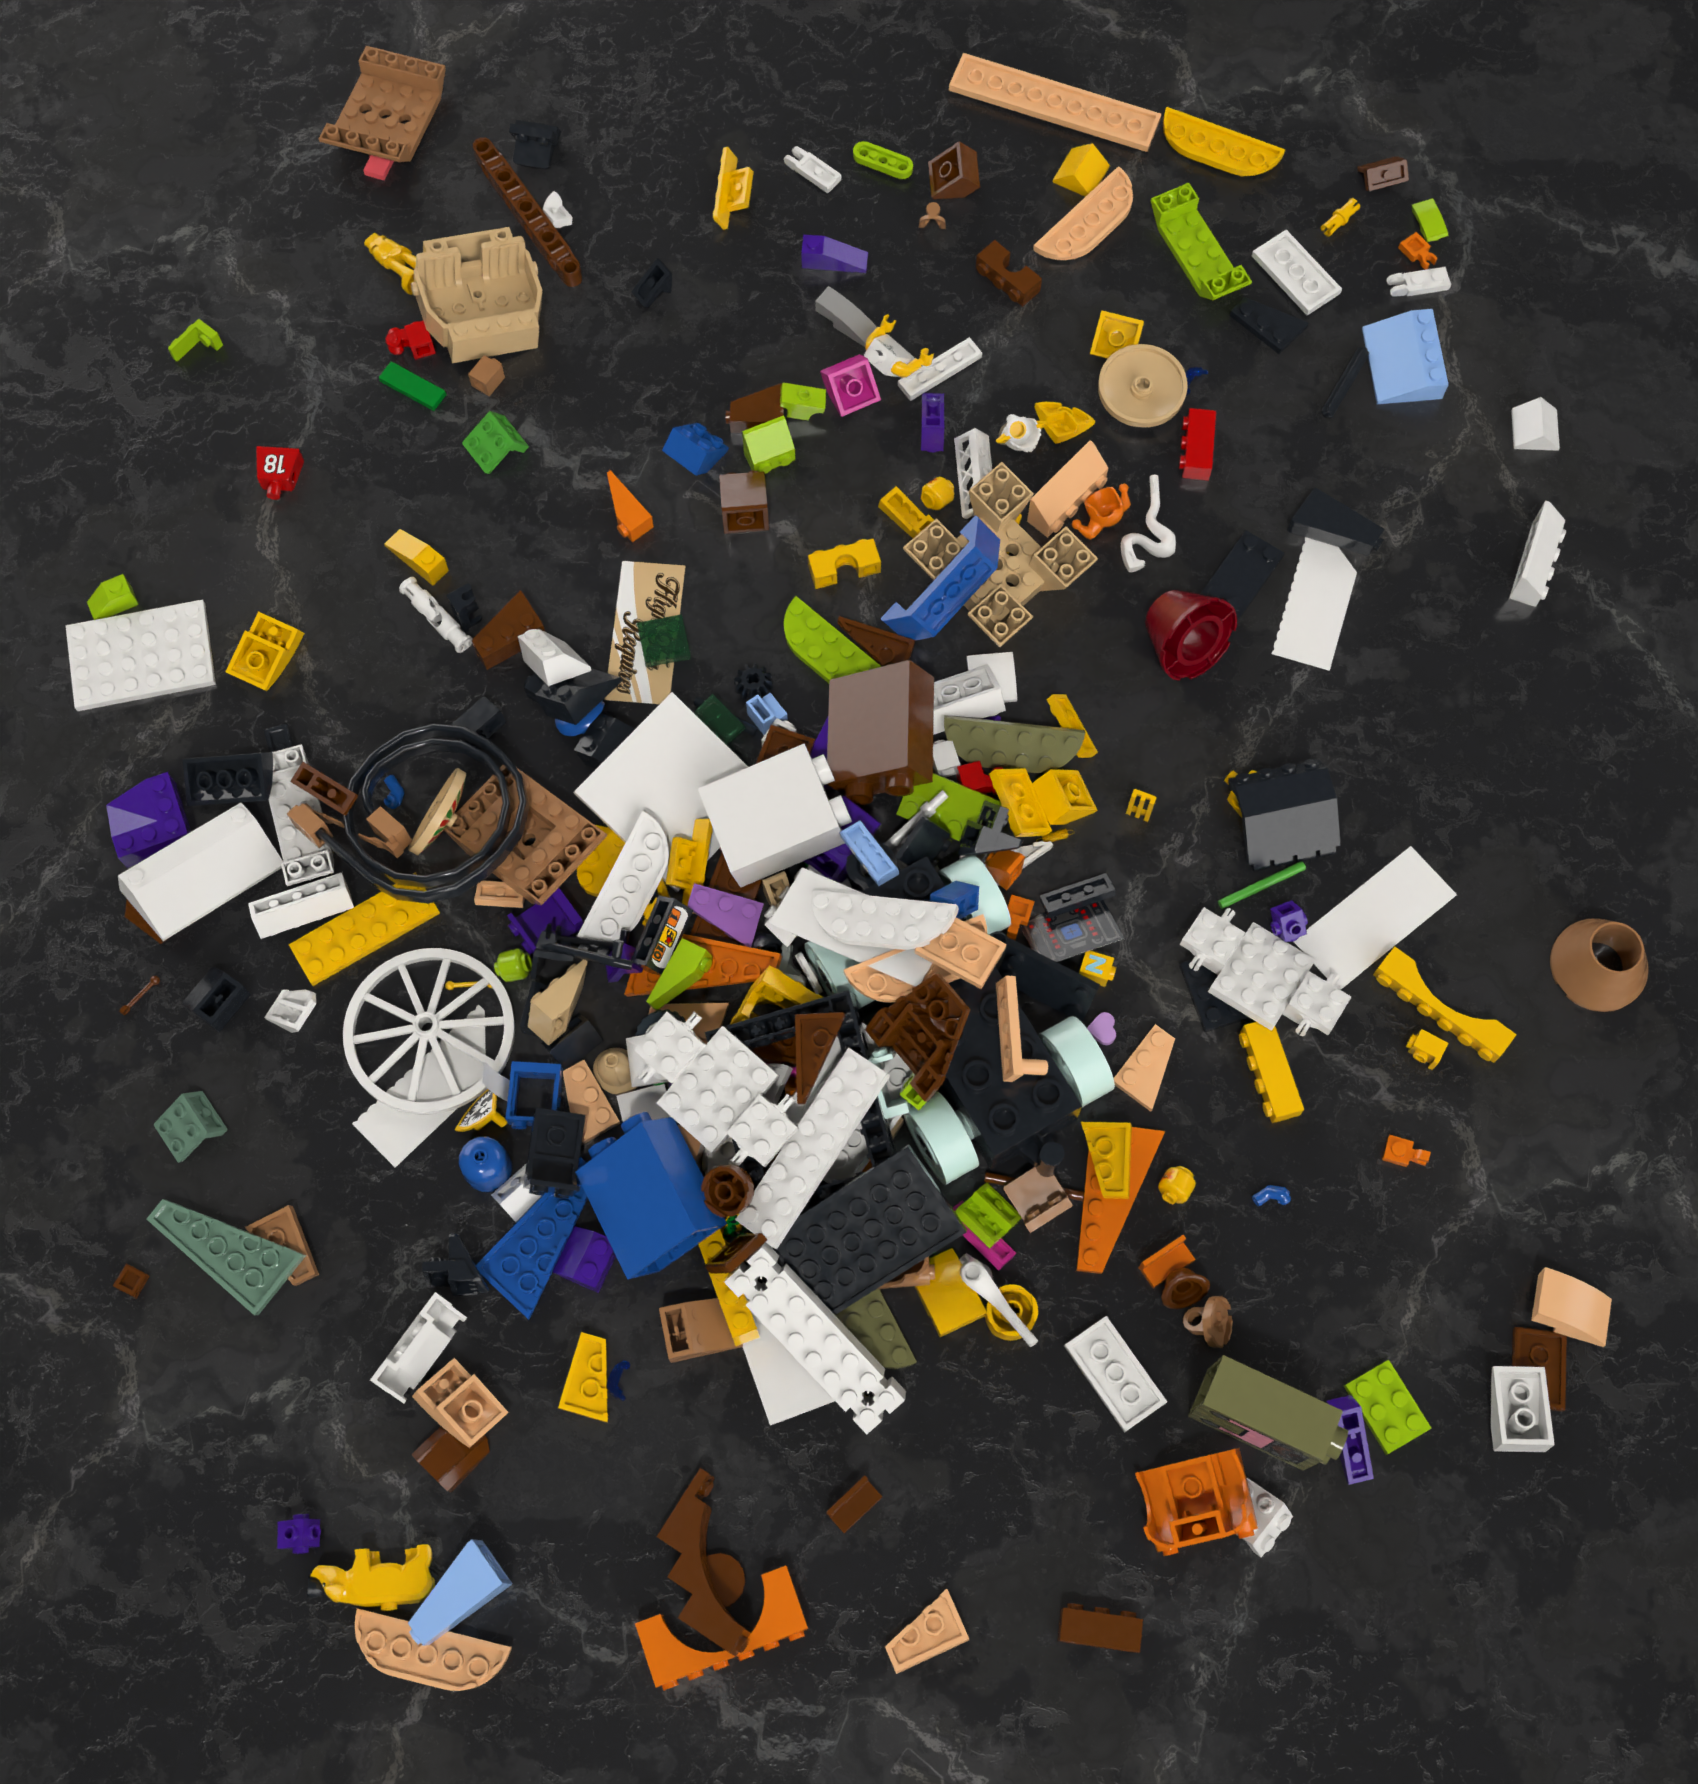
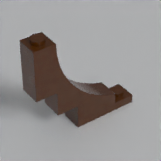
M700 1468L657 1535V1538L681 1553V1556L667 1577L692 1593L678 1618L732 1655L737 1656L738 1653H742L749 1643L748 1637L750 1632L741 1626L727 1611L717 1595L710 1577L706 1555V1535L712 1508L701 1500L712 1491L715 1478Z

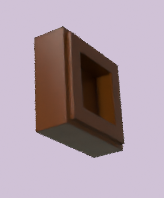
M125 1264L113 1287L137 1299L150 1276Z

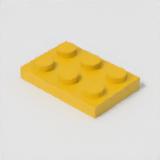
M1026 768L995 769L989 773L1001 806L1009 809L1008 821L1015 837L1046 836L1052 832Z

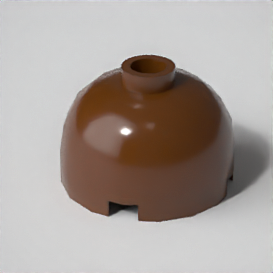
M722 1165L710 1170L704 1177L701 1191H704L706 1198L704 1203L713 1214L720 1217L735 1216L743 1212L751 1204L754 1196V1183L751 1176L743 1168L736 1165Z

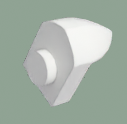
M553 191L544 203L543 212L555 228L572 225L573 217L562 206L561 197Z

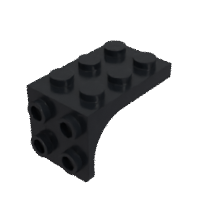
M535 1108L523 1184L524 1189H529V1194L544 1195V1193L552 1192L556 1198L569 1199V1197H573L574 1194L580 1192L581 1186H577V1175L575 1172L578 1170L585 1115Z

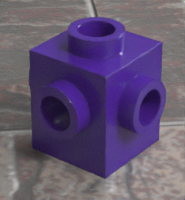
M1292 900L1270 908L1273 921L1270 923V926L1275 936H1279L1286 943L1296 941L1299 937L1307 935L1305 926L1308 924L1307 917L1303 910Z
M309 1514L293 1515V1520L278 1521L277 1549H293V1554L309 1553V1548L320 1547V1519H309Z

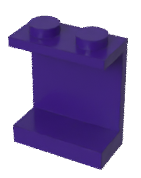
M559 888L542 905L535 904L516 918L512 913L507 915L510 920V924H508L509 929L515 937L520 935L524 941L521 945L529 955L532 953L534 955L540 934L546 929L548 923L552 924L553 931L556 930L557 925H561L562 935L573 936L580 931L584 924L579 914Z

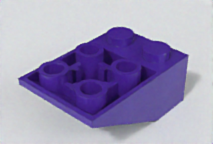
M843 796L842 799L852 822L841 826V830L843 831L856 822L861 821L870 834L874 836L881 823L846 796ZM842 844L804 862L811 865L826 878L839 883L843 882L847 877V857L854 854L846 844Z

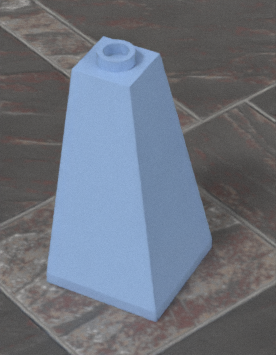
M472 1539L465 1545L408 1622L411 1627L409 1633L417 1644L421 1643L423 1646L432 1644L512 1585V1582L483 1540Z

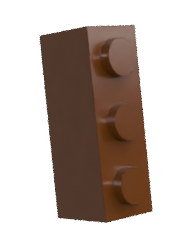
M1068 1603L1067 1608H1061L1058 1642L1140 1653L1143 1619L1136 1618L1137 1613L1121 1611L1120 1616L1110 1614V1609L1094 1607V1612L1084 1611V1605Z

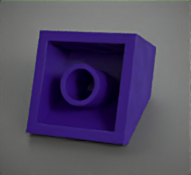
M574 1226L553 1273L599 1293L616 1255L606 1236Z

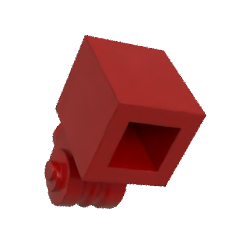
M424 321L413 322L404 326V329L392 328L388 331L386 344L390 353L394 355L401 354L404 351V347L411 348L415 360L436 354L430 333L426 330Z
M980 761L957 766L956 777L959 784L984 795L990 792L993 795H997L990 776L983 773ZM995 767V768L992 769V771L995 770V769H1004V768H1002V767Z

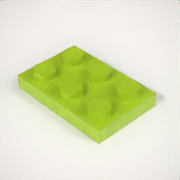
M1389 1360L1344 1385L1348 1394L1361 1406L1365 1422L1386 1455L1431 1429V1426Z

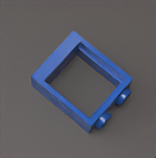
M512 1061L505 1118L507 1123L512 1125V1128L526 1129L527 1126H532L533 1117L516 1116L520 1078L555 1079L551 1110L560 1111L564 1071L561 1064Z

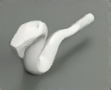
M1158 475L1150 476L1151 505L1146 514V524L1150 531L1161 540V543H1156L1139 533L1125 535L1121 540V555L1124 565L1129 572L1138 571L1145 566L1144 560L1136 558L1132 547L1133 544L1141 545L1150 554L1160 558L1170 557L1175 553L1176 540L1174 533L1156 520L1160 507Z
M964 1254L959 1259L962 1264L960 1268L962 1280L972 1290L990 1302L1030 1347L1034 1346L1038 1342L1037 1338L1028 1330L1026 1325L1009 1306L994 1283L990 1268L969 1254Z

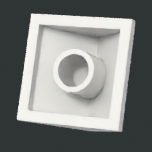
M1542 397L1512 408L1514 449L1559 450L1556 408Z

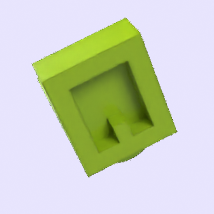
M198 319L188 326L181 336L172 341L168 350L173 359L179 361L199 341L207 347H213L216 351L223 344L218 333Z

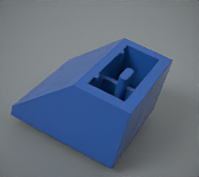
M694 423L674 427L662 451L694 475L707 473L728 452L729 447L723 443L721 438L707 432L703 425Z

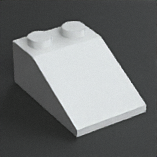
M1492 1367L1491 1433L1494 1451L1546 1452L1554 1446L1545 1367Z

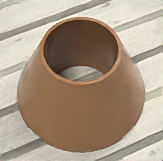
M1594 918L1575 922L1557 937L1551 950L1550 967L1556 984L1560 985L1567 994L1566 997L1583 1008L1599 1012L1619 1010L1633 1002L1646 985L1648 960L1644 945L1638 933L1626 924ZM1592 943H1602L1614 949L1622 961L1623 970L1613 971L1600 964L1594 956Z

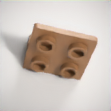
M1033 1167L1003 1187L1030 1233L1073 1206L1054 1175L1044 1177L1037 1172L1036 1167Z

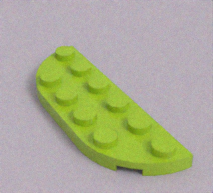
M797 596L794 597L784 617V632L787 644L801 661L829 683L831 679L882 667Z

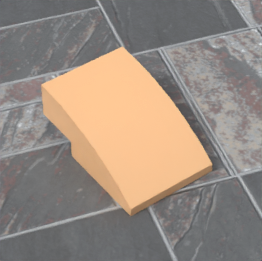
M1545 1267L1538 1275L1531 1321L1554 1327L1553 1332L1604 1347L1606 1345L1612 1299L1581 1280Z
M455 1358L422 1385L412 1396L437 1423L469 1448L508 1414V1411L475 1374L471 1376Z

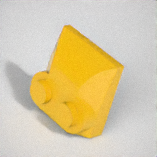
M1101 310L1090 355L1108 359L1116 351L1138 344L1144 321Z

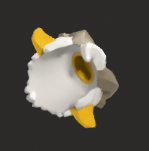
M1010 414L1007 417V423L1001 427L998 434L999 438L996 439V442L1000 445H1007L1009 448L1017 451L1032 452L1038 444L1041 429L1047 425V421H1036L1034 418L1018 417Z

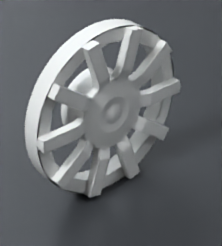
M801 952L798 953L795 957L807 976L810 985L816 994L822 993L823 990L818 982L819 978L810 962L806 961Z

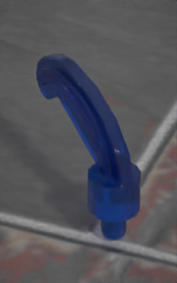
M1193 367L1185 372L1187 377V395L1190 394L1191 390L1188 387L1194 376L1208 374L1207 370H1202V367Z
M627 1361L618 1363L611 1371L607 1380V1388L610 1394L622 1401L626 1398L618 1384L623 1370L630 1368V1363Z

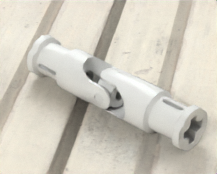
M409 577L401 583L399 587L400 593L406 594L411 600V604L427 617L426 619L445 640H449L455 646V650L458 653L464 652L471 646L473 638L466 635L460 629L461 627L444 608L439 606L434 597L417 584L415 577Z

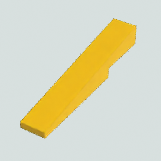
M897 486L880 499L878 507L912 538L916 537L934 521L929 514L925 516Z

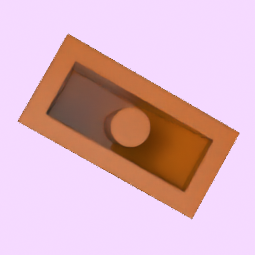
M1010 850L991 853L986 858L984 864L995 882L1005 890H1008L1022 873L1025 856Z

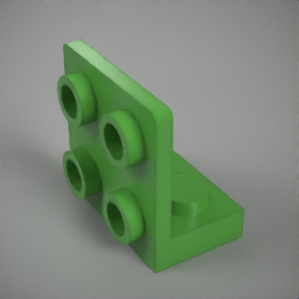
M491 411L485 415L462 442L486 474H490L509 451L515 450L524 453L529 447L504 415Z

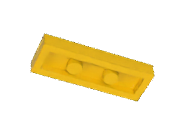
M1052 694L1046 699L1052 714L1059 721L1061 728L1085 730L1067 695ZM1086 730L1082 746L1076 754L1078 758H1092L1098 753Z

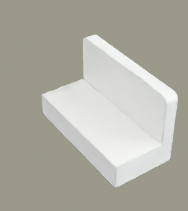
M526 1164L491 1194L516 1223L543 1196L529 1194V1189L523 1188Z

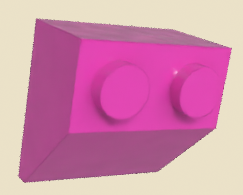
M860 354L820 371L826 391L841 417L881 400L868 358Z

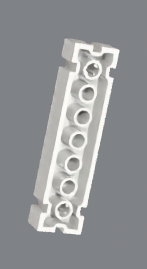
M765 1242L749 1256L747 1260L749 1265L742 1262L727 1275L724 1283L738 1297L744 1294L748 1298L746 1306L845 1412L849 1408L854 1411L853 1420L868 1434L882 1421L885 1409L890 1414L905 1401V1389L893 1377L886 1380L884 1377L885 1368L787 1263L783 1267L777 1263L779 1255ZM759 1276L760 1279H762V1277H765L767 1279L766 1284H764V1282L762 1284L758 1282ZM865 1391H867L868 1394L869 1391L873 1392V1397H870V1395L868 1397L865 1396Z

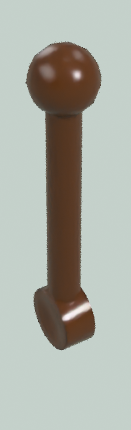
M152 976L150 982L127 1005L122 1006L119 1012L122 1015H126L130 1008L153 985L159 984L160 978Z

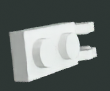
M798 146L792 149V153L800 161L790 155H786L783 159L788 167L798 172L826 193H829L841 181L840 173Z
M1446 267L1403 274L1397 273L1387 278L1389 285H1397L1390 290L1391 295L1394 297L1445 291L1450 289L1451 286Z

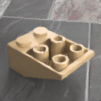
M586 960L571 965L565 975L560 979L558 977L555 978L544 992L536 993L531 999L528 1028L548 1046L567 1030L583 989L588 963Z

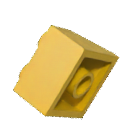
M1050 769L1032 783L1050 825H1065L1098 811L1078 770Z

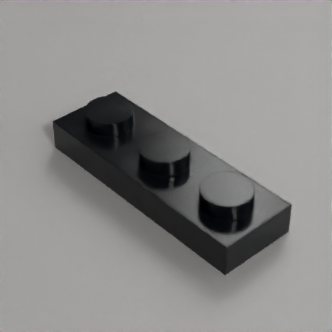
M1107 873L1040 895V903L1048 918H1052L1116 896V891Z

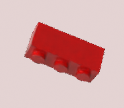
M1189 408L1188 416L1183 417L1182 430H1186L1185 436L1181 438L1180 449L1184 450V456L1181 455L1179 461V469H1183L1182 478L1209 481L1213 464L1216 411Z

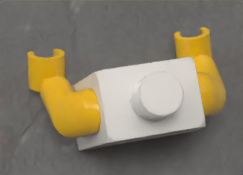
M888 314L883 317L880 327H877L866 339L865 349L867 351L864 357L868 358V361L886 376L906 378L919 370L921 365L930 366L934 354L928 356V348L921 350L920 358L917 360L893 338L885 334V332H891L896 323V320L893 323L887 322Z

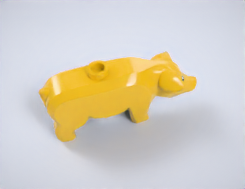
M429 1544L405 1549L406 1562L404 1565L381 1563L379 1551H370V1549L365 1548L355 1549L356 1558L353 1567L348 1571L336 1566H317L311 1573V1577H315L321 1582L326 1595L332 1601L364 1607L381 1606V1610L385 1611L396 1610L397 1605L421 1603L425 1601L435 1587V1579L429 1571L432 1562V1549Z

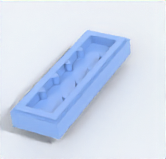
M861 821L839 832L842 840L878 886L899 875L898 868Z

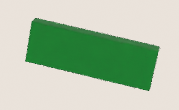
M392 361L378 377L381 383L432 411H435L446 396L445 390Z

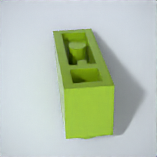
M682 938L646 1002L653 1009L659 1010L700 980L703 974L709 971L712 965V955L706 949Z

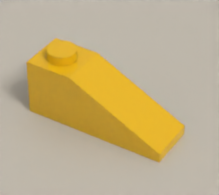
M401 529L384 544L385 547L432 586L449 571L443 556L428 544Z

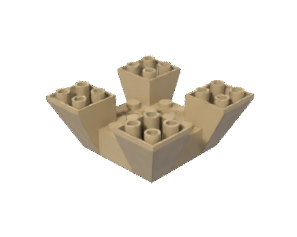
M1003 462L969 490L974 516H978L1000 539L998 570L994 571L964 604L970 611L967 615L999 647L1033 618L1023 606L1038 592L1066 589L1098 560L1067 527H1064L1042 548L1015 520L1034 493ZM936 518L907 543L903 550L935 580L969 541L962 534L955 538ZM1006 552H1011L1014 556H1009ZM1006 582L1012 583L1015 587L1007 585Z

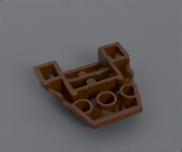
M939 973L934 974L912 989L913 992L896 999V1003L890 1007L879 1010L864 1029L879 1047H892L916 1075L909 1084L924 1102H929L943 1084L971 1010Z

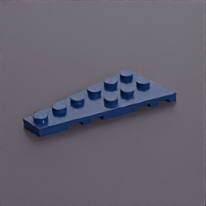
M579 1157L578 1169L586 1164L581 1157ZM578 1177L577 1186H581L580 1192L574 1194L573 1197H569V1199L556 1198L552 1192L545 1193L476 1265L480 1274L528 1320H530L588 1199Z

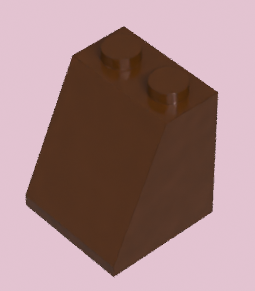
M749 471L738 474L730 472L725 475H719L724 534L769 530L764 471Z

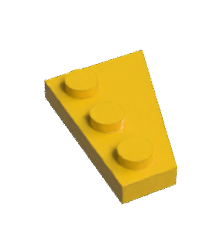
M1081 1122L1103 1197L1129 1199L1131 1123Z
M581 1332L558 1409L608 1422L606 1339Z

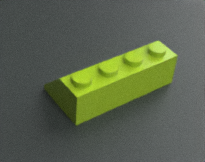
M933 773V782L914 786V792L911 795L903 796L897 815L910 820L921 810L920 807L926 801L930 802L943 790L949 797L935 809L937 812L929 819L951 833V838L960 841L967 820L977 822L984 801L1001 806V802Z

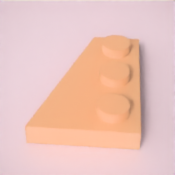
M585 1060L563 1071L570 1113L585 1115L581 1146L620 1124L619 1119Z
M945 1589L910 1625L908 1624L885 1646L896 1674L969 1641L967 1632L948 1589Z

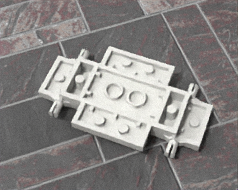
M1203 908L1180 945L1188 949L1195 956L1189 964L1191 969L1197 963L1193 969L1194 971H1198L1199 967L1203 965L1218 975L1208 992L1271 1031L1283 1014L1299 1024L1296 1028L1297 1034L1303 1028L1300 1036H1305L1309 1027L1316 1028L1329 1035L1351 999V996L1335 987L1340 979V975L1337 974L1333 980L1336 972H1331L1325 981L1309 971L1316 961L1314 958L1291 944L1285 943L1281 938L1253 922L1245 934L1244 931L1230 923L1235 915L1234 910L1229 914L1231 909L1227 908L1222 917Z
M666 1012L634 1049L648 1065L638 1078L647 1084L649 1079L655 1073H658L672 1083L670 1088L658 1100L657 1104L711 1153H715L727 1137L730 1136L740 1148L730 1160L732 1163L739 1166L747 1156H750L766 1167L799 1128L789 1119L785 1112L795 1102L790 1095L786 1094L778 1105L773 1104L764 1096L780 1075L724 1026L705 1044L692 1030L702 1019L701 1016L693 1012L684 1023L677 1020L669 1012Z

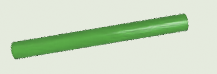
M1300 861L1218 900V904L1221 909L1226 908L1306 870V866L1303 861Z

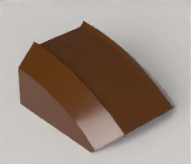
M441 1426L418 1447L412 1456L442 1487L452 1493L489 1454L490 1450L485 1435L469 1448Z

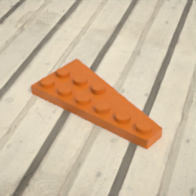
M686 934L682 936L683 939L706 949L713 957L709 971L704 973L700 980L686 990L755 982L769 965L779 969L782 955L776 952ZM645 970L642 973H631L625 995L630 997L651 994L660 975L652 974Z
M1132 1127L1129 1199L1103 1197L1088 1148L1076 1271L1102 1274L1165 1131Z

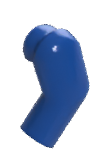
M390 775L384 780L390 790L389 795H387L388 798H384V804L391 809H395L402 802L404 789L396 777Z

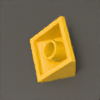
M1093 143L1072 148L1055 175L1053 183L1086 197L1101 183L1110 165Z

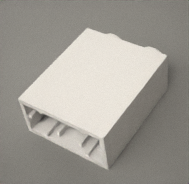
M802 744L698 789L729 870L740 888L845 844L839 832L842 831L841 826L851 823L852 820L841 795L831 800L828 799L823 786L835 781L824 754L812 759L805 744Z

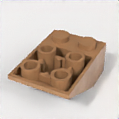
M718 1298L684 1302L659 1308L668 1358L671 1363L743 1347V1344L735 1346Z

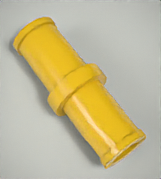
M1350 198L1341 209H1336L1333 212V216L1321 226L1322 231L1327 228L1324 232L1326 236H1331L1341 225H1345L1349 220L1348 218L1360 209L1359 203L1354 206L1358 202L1356 199Z

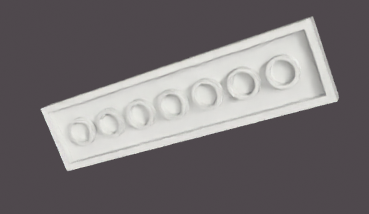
M848 1048L797 1125L799 1128L783 1146L755 1189L751 1204L743 1212L739 1213L735 1220L754 1234L763 1233L767 1238L766 1243L777 1249L891 1075Z

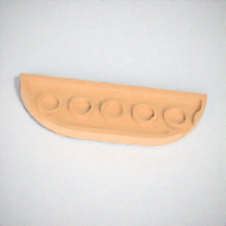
M1118 166L1035 243L1033 251L1050 259L1071 260L1084 256L1093 250L1123 222L1130 212L1133 192L1132 184L1127 174Z
M983 914L964 921L987 934V925ZM894 949L844 969V974L849 983L858 992L876 1001L896 1002L895 1000L899 997L913 992L912 989L915 987L868 966L905 950ZM932 963L923 981L936 973H939L947 983L960 978Z
M357 1609L355 1615L357 1643H359L367 1661L373 1667L393 1677L445 1690H469L488 1682L502 1669L512 1649L509 1646L449 1631L432 1644L423 1646L421 1643L417 1644L411 1637L409 1621L362 1609Z

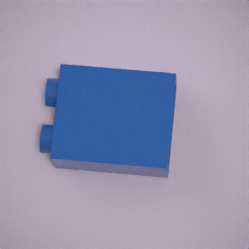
M648 1112L639 1113L623 1122L621 1128L624 1135L618 1140L615 1137H611L593 1145L588 1150L592 1159L575 1172L627 1280L660 1272L727 1224L724 1217L713 1214L706 1207L704 1191H701L704 1177L674 1118L652 1120Z

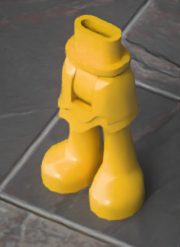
M373 233L365 240L364 245L369 248V252L382 266L395 271L402 278L403 290L409 295H413L411 283L414 282V270L406 267L405 263L415 269L416 256L412 255L408 248L386 238L384 235L379 236L377 233Z

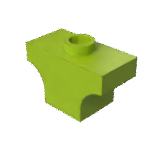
M782 383L780 407L787 409L788 418L808 421L811 415L824 413L826 389Z

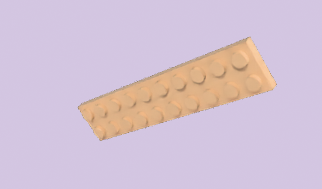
M963 53L949 84V91L1148 152L1161 119L1160 113Z

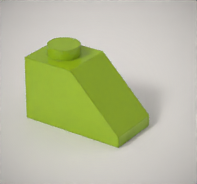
M123 574L102 582L87 601L94 620L108 618L139 605L131 585Z

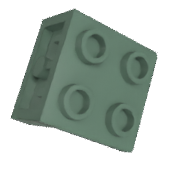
M203 1091L181 1094L154 1123L156 1130L177 1162H183L205 1138L222 1136L228 1130Z

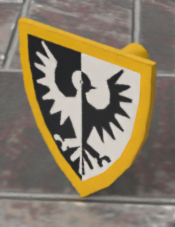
M489 1089L481 1094L463 1115L455 1131L465 1132L473 1128L479 1131L491 1120L501 1128L504 1127L507 1121L496 1111L497 1095Z

